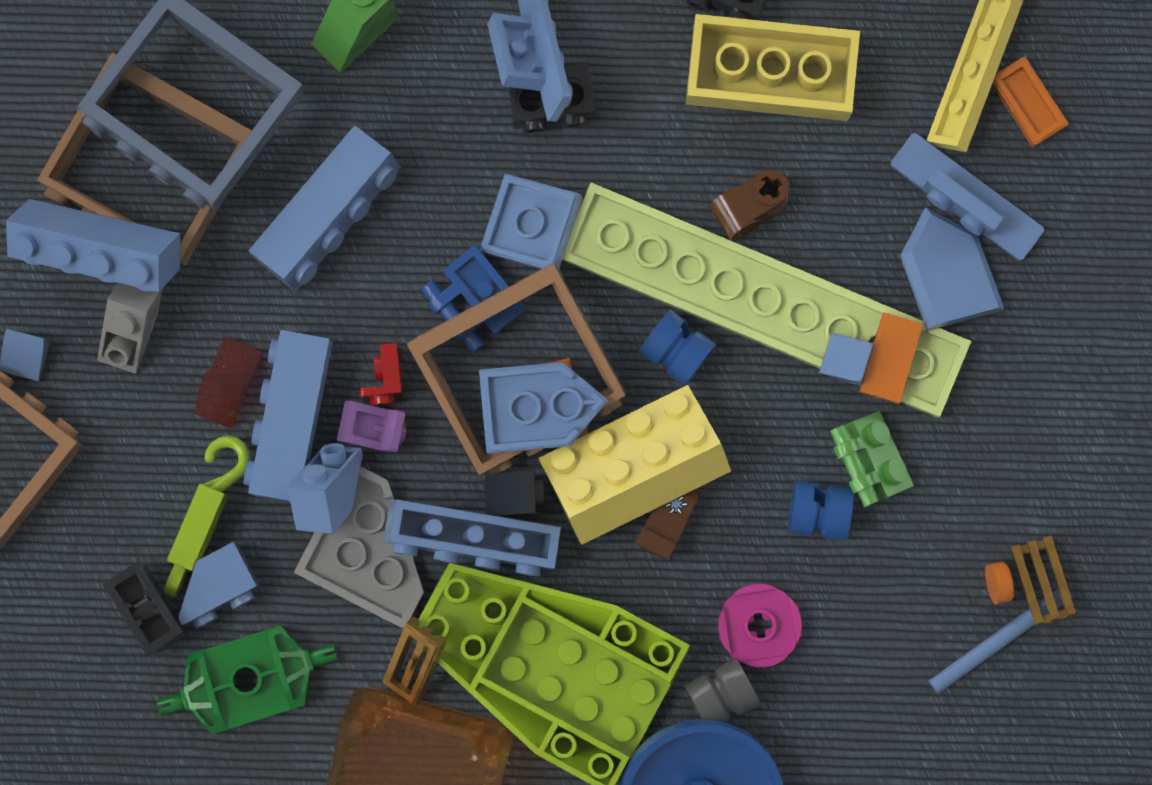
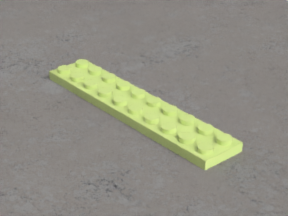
M590 183L580 206L562 259L563 262L819 369L831 333L873 343L883 312L921 323L923 326L900 403L936 418H939L942 414L971 343L970 340L941 328L927 331L922 320L594 183Z

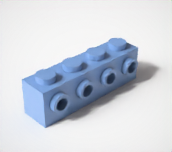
M354 125L248 251L264 268L296 292L301 285L308 283L314 277L318 265L328 253L334 252L341 245L344 234L352 224L364 218L370 209L371 202L379 192L386 190L392 185L396 179L397 171L401 168L391 152Z
M28 199L6 220L7 257L24 260L25 263L30 265H45L58 268L68 274L79 273L99 278L103 282L126 284L137 287L145 292H160L180 270V233L33 199Z
M280 330L279 340H271L268 353V363L274 364L271 380L264 379L260 393V403L266 404L263 421L256 420L254 424L252 444L258 446L255 461L248 460L243 482L244 485L249 486L248 493L252 496L290 503L287 487L310 462L333 346L332 341L328 338Z
M394 500L389 504L383 544L394 545L393 553L417 557L418 550L435 552L434 560L459 563V557L461 556L476 559V567L499 570L500 563L515 565V573L540 577L541 570L555 569L561 527Z

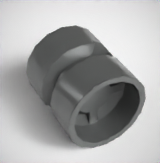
M736 658L715 669V678L711 679L703 674L684 684V688L700 719L729 723L731 712L734 711L738 715H742L761 706L752 685Z

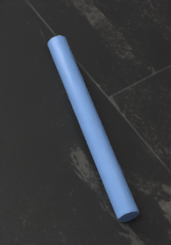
M1057 588L1052 594L1058 609L1063 603ZM1043 598L1038 602L1042 616L1049 614L1045 599ZM1030 609L928 680L933 690L939 694L1033 627L1034 621Z

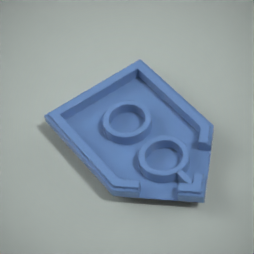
M925 207L900 258L926 330L1003 311L1004 306L978 235Z
M563 362L479 370L487 453L570 446L608 401Z

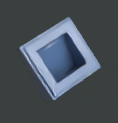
M6 329L2 345L0 370L3 373L40 381L50 342L44 338Z
M831 333L819 373L859 385L862 381L873 343Z

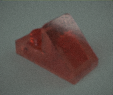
M224 337L210 372H204L194 414L233 429L264 353Z

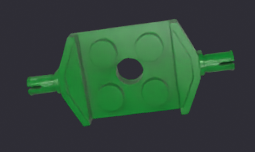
M280 625L189 654L185 670L184 689L180 690L181 693L156 700L158 707L171 704L168 707L159 709L160 715L164 716L184 708L186 710L190 709L212 734H217L307 705L311 671L315 670L314 667L336 660L339 661L337 653L325 656L327 653L336 651L335 645L333 643L332 645L309 652V650H304L287 630ZM245 667L254 670L258 676L257 686L250 692L240 691L235 684L237 672Z

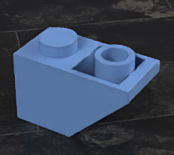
M339 443L324 445L290 483L287 489L296 530L334 534L350 515L363 456L361 448L345 447Z
M232 542L196 561L178 617L182 626L193 624L195 629H199L216 620L218 616L215 611L228 604L234 610L255 599L252 592L261 587L238 543Z

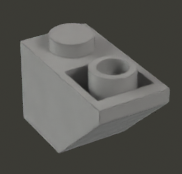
M117 283L107 299L97 361L136 374L158 315L162 289L160 292H145L137 287Z

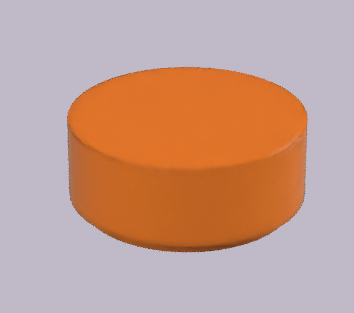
M1003 561L987 564L985 578L992 602L995 605L1011 602L1014 597V584L1009 567Z

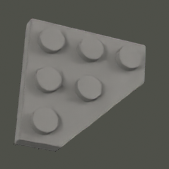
M360 466L352 512L334 534L314 532L294 573L404 629L406 622L412 618L424 594V590L413 556L393 553L394 545L383 544L389 504L395 500L389 481Z

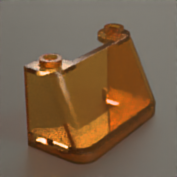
M361 687L353 692L342 718L326 785H502L515 734L503 723L425 701H420L413 705L399 694L377 688Z

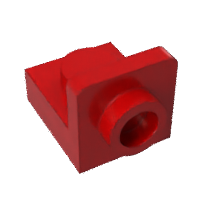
M397 343L381 344V355L374 356L376 381L384 380V386L360 388L361 399L370 400L371 406L395 404V397L404 396L400 354Z

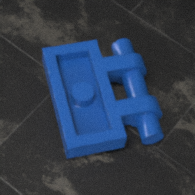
M474 245L443 270V273L452 283L448 288L442 291L437 283L431 280L421 291L430 301L428 306L435 315L440 313L447 321L460 314L453 304V301L460 295L472 307L509 286ZM519 301L456 335L454 338L458 343L464 342L468 349L475 353L485 344L476 332L480 326L485 323L491 332L497 335L523 314L527 308Z

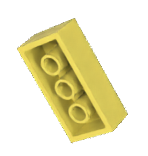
M696 14L693 26L685 105L848 121L853 110L860 31Z
M688 385L576 439L570 446L560 447L539 457L549 483L581 545L731 472L722 444Z

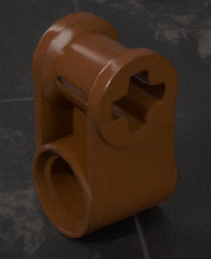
M765 170L738 187L731 188L719 195L710 203L709 208L729 239L736 241L745 237L759 225L780 214L785 209L788 203L789 183L781 172ZM767 187L771 192L778 190L777 198L773 199L769 194L763 196V189Z

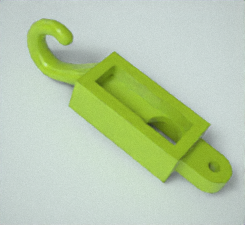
M229 435L219 437L211 442L205 451L204 459L207 463H212L215 460L217 451L222 448H232L236 451L239 461L232 470L223 476L204 484L199 483L167 558V561L174 564L164 588V593L169 596L177 597L188 571H193L196 561L204 557L229 498L228 495L222 492L244 476L248 460L251 461L250 450L245 442L238 437Z

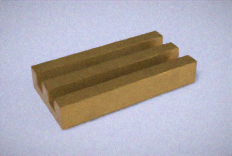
M1052 536L1044 537L1043 540L1037 542L1035 540L1029 541L1027 545L1012 546V555L1035 628L1075 617L1076 611ZM1046 550L1065 610H1057L1039 551ZM1025 555H1031L1049 612L1047 615H1041L1023 558Z
M415 617L406 622L382 681L383 684L413 705H416L423 699L447 642V639L441 635L438 638H434L432 636L434 630L426 626L424 629L418 627L420 621ZM415 638L418 642L400 683L397 681V677L412 640ZM428 647L429 650L422 664L418 677L415 681L413 689L410 690L411 684L419 668L423 655L426 651V648Z

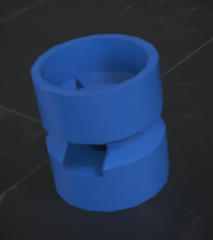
M670 309L651 332L638 352L656 366L664 363L667 366L666 373L682 386H686L713 351L716 343L700 331L689 332L688 322Z
M795 480L789 511L788 533L812 536L815 531H820L823 538L847 541L854 500L852 489L850 487L830 485L826 490H821L819 483Z

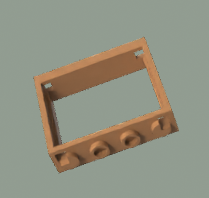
M111 53L95 82L115 58L116 54ZM134 64L129 66L99 106L104 110L119 82L122 81L235 144L236 148L228 162L252 131ZM78 109L37 181L47 188L44 193L46 197L64 207L69 200L81 207V211L133 222L62 182V179L91 132V129L81 123L84 117L81 116ZM207 205L203 209L200 208L180 243V263L186 266L218 209L214 211Z
M555 262L407 343L408 348L479 475L486 471H489L490 474L504 471L513 465L510 458L525 451L529 457L544 448L486 454L429 350L542 288L552 284L608 387L599 392L608 400L598 412L600 417L622 406L619 399L626 396L622 384Z
M1 370L0 398L59 445L0 518V550L84 446L75 439L79 432L61 417L54 423L43 414L47 406L29 392H26L21 397L10 387L15 381Z

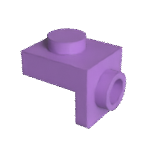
M345 401L337 441L381 452H397L399 445L403 443L406 435L405 412L383 409L354 401Z

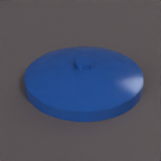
M698 719L671 725L648 738L629 759L618 785H783V782L769 752L750 733L726 722Z

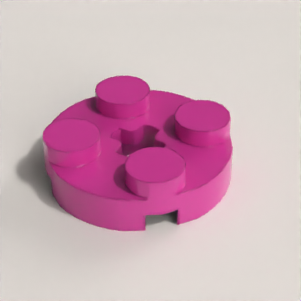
M752 584L737 590L725 601L718 617V634L723 647L733 659L736 658L737 661L751 667H768L782 662L794 650L802 631L801 616L796 604L783 591L767 584ZM754 614H761L763 620H770L771 628L765 630V637L757 638L755 631L749 632L748 623L754 621Z

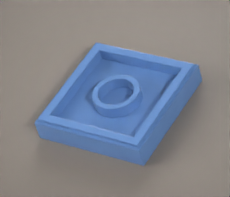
M504 174L480 252L536 269H542L555 262L559 269L583 196L576 192Z

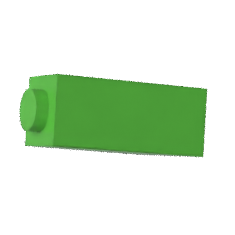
M331 0L312 41V46L341 74L398 19L394 0Z

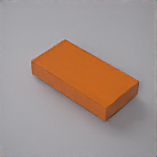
M1025 56L996 73L992 86L1032 148L1069 125Z
M882 313L859 393L900 404L923 324L888 313Z

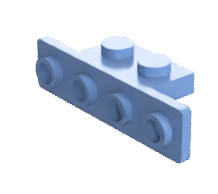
M517 0L521 16L493 13L487 23L501 83L505 87L540 91L547 121L557 122L563 110L571 103L572 86L567 81L564 69V55L559 49L556 38V24L551 18L548 0Z
M916 133L911 134L890 163L894 170L928 194L926 197L932 204L943 211L949 209L961 218L960 223L975 235H984L1018 261L1024 259L1044 232V228Z

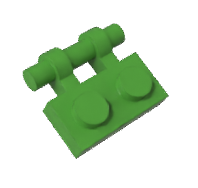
M880 411L830 431L836 447L833 448L838 459H843L852 479L848 483L853 494L858 492L864 507L914 486Z

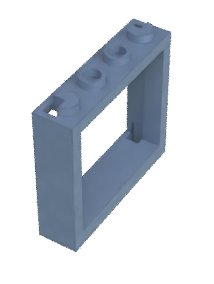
M158 0L77 107L81 116L84 117L81 123L91 129L92 133L99 137H102L104 133L108 134L118 142L115 148L127 158L136 161L140 157L151 165L148 171L158 180L168 186L172 181L185 189L182 195L189 202L195 203L202 209L207 205L216 211L302 97L303 85L185 0ZM167 17L278 95L211 186L99 107Z

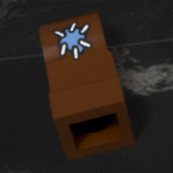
M694 489L654 509L634 544L667 561L687 524L689 515L701 492Z

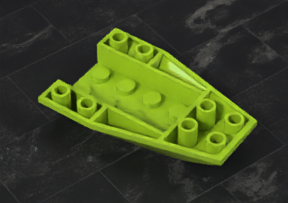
M452 563L448 564L418 619L420 621L418 627L424 629L428 626L434 630L432 634L434 638H438L441 635L447 639L438 661L442 668L536 755L591 785H616L626 764L637 750L669 691L690 647L687 643L616 605Z

